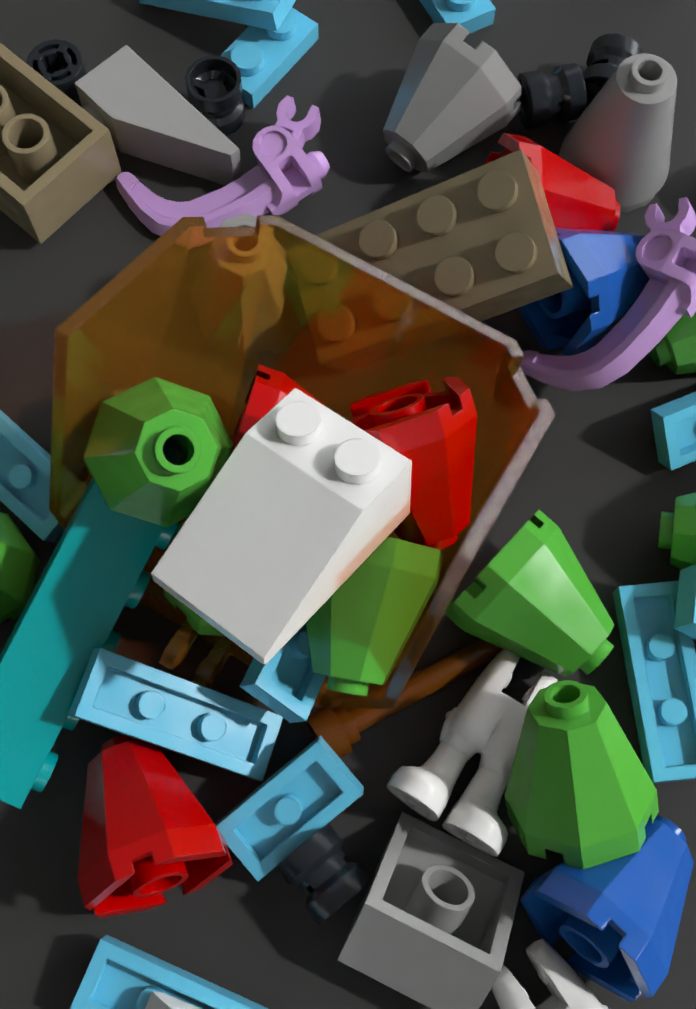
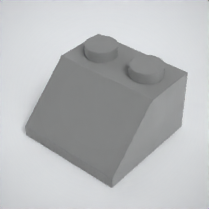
M402 812L358 908L337 960L431 1009H479L501 973L525 872Z

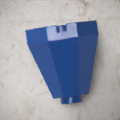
M555 227L573 288L517 308L540 347L549 350L562 347L564 349L560 354L566 356L576 355L591 349L619 323L650 280L635 256L637 245L646 235L630 232Z
M659 815L656 816L653 824L648 820L645 826L646 839L639 852L586 869L564 865L563 860L537 877L519 899L537 933L550 946L554 947L560 935L577 952L567 960L573 968L582 976L628 1002L637 1000L640 994H642L644 999L652 998L668 975L694 864L684 833L673 822Z

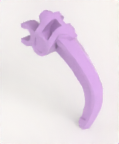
M287 95L278 104L276 112L278 120L276 124L263 128L253 139L252 148L258 165L221 189L191 201L176 202L156 195L139 182L130 172H122L116 177L117 189L132 212L152 233L175 243L210 239L223 220L248 213L257 218L270 213L273 218H276L296 207L298 202L309 194L314 195L323 188L321 179L327 175L330 169L326 157L321 151L306 154L302 149L305 142L312 139L320 130L321 116L319 107L312 105L305 119L297 122L291 121L297 110L294 98Z
M687 197L679 198L678 214L668 222H665V216L657 203L649 205L644 217L650 232L637 245L635 256L650 280L619 323L596 346L576 355L554 356L526 350L520 353L516 359L517 366L521 372L542 383L572 392L603 388L627 374L661 341L683 315L692 318L696 312V238L690 235L696 226V214Z

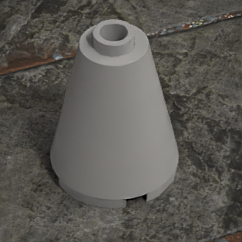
M635 54L626 58L568 131L562 142L558 156L615 189V200L620 204V212H629L646 206L662 188L667 179L670 166L677 91V76L673 67L663 58L653 54Z

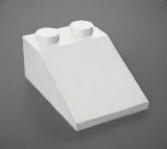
M294 388L245 433L151 572L153 581L265 666L410 514L412 461L299 389Z

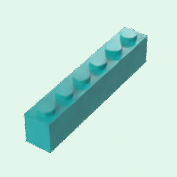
M169 437L163 445V454L168 462L175 463L178 451L172 447V438ZM93 476L0 653V801L21 809L31 789L41 793L50 779L58 759V754L50 750L62 727L72 731L79 721L78 718L68 714L93 649L102 648L114 653L120 633L112 629L123 607L127 606L134 609L137 606L151 577V573L143 570L155 546L162 550L166 548L180 522L178 521L169 527H164L108 509Z

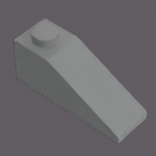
M128 45L122 47L75 82L82 108L110 130L114 146L121 153L225 186L242 176L239 148Z

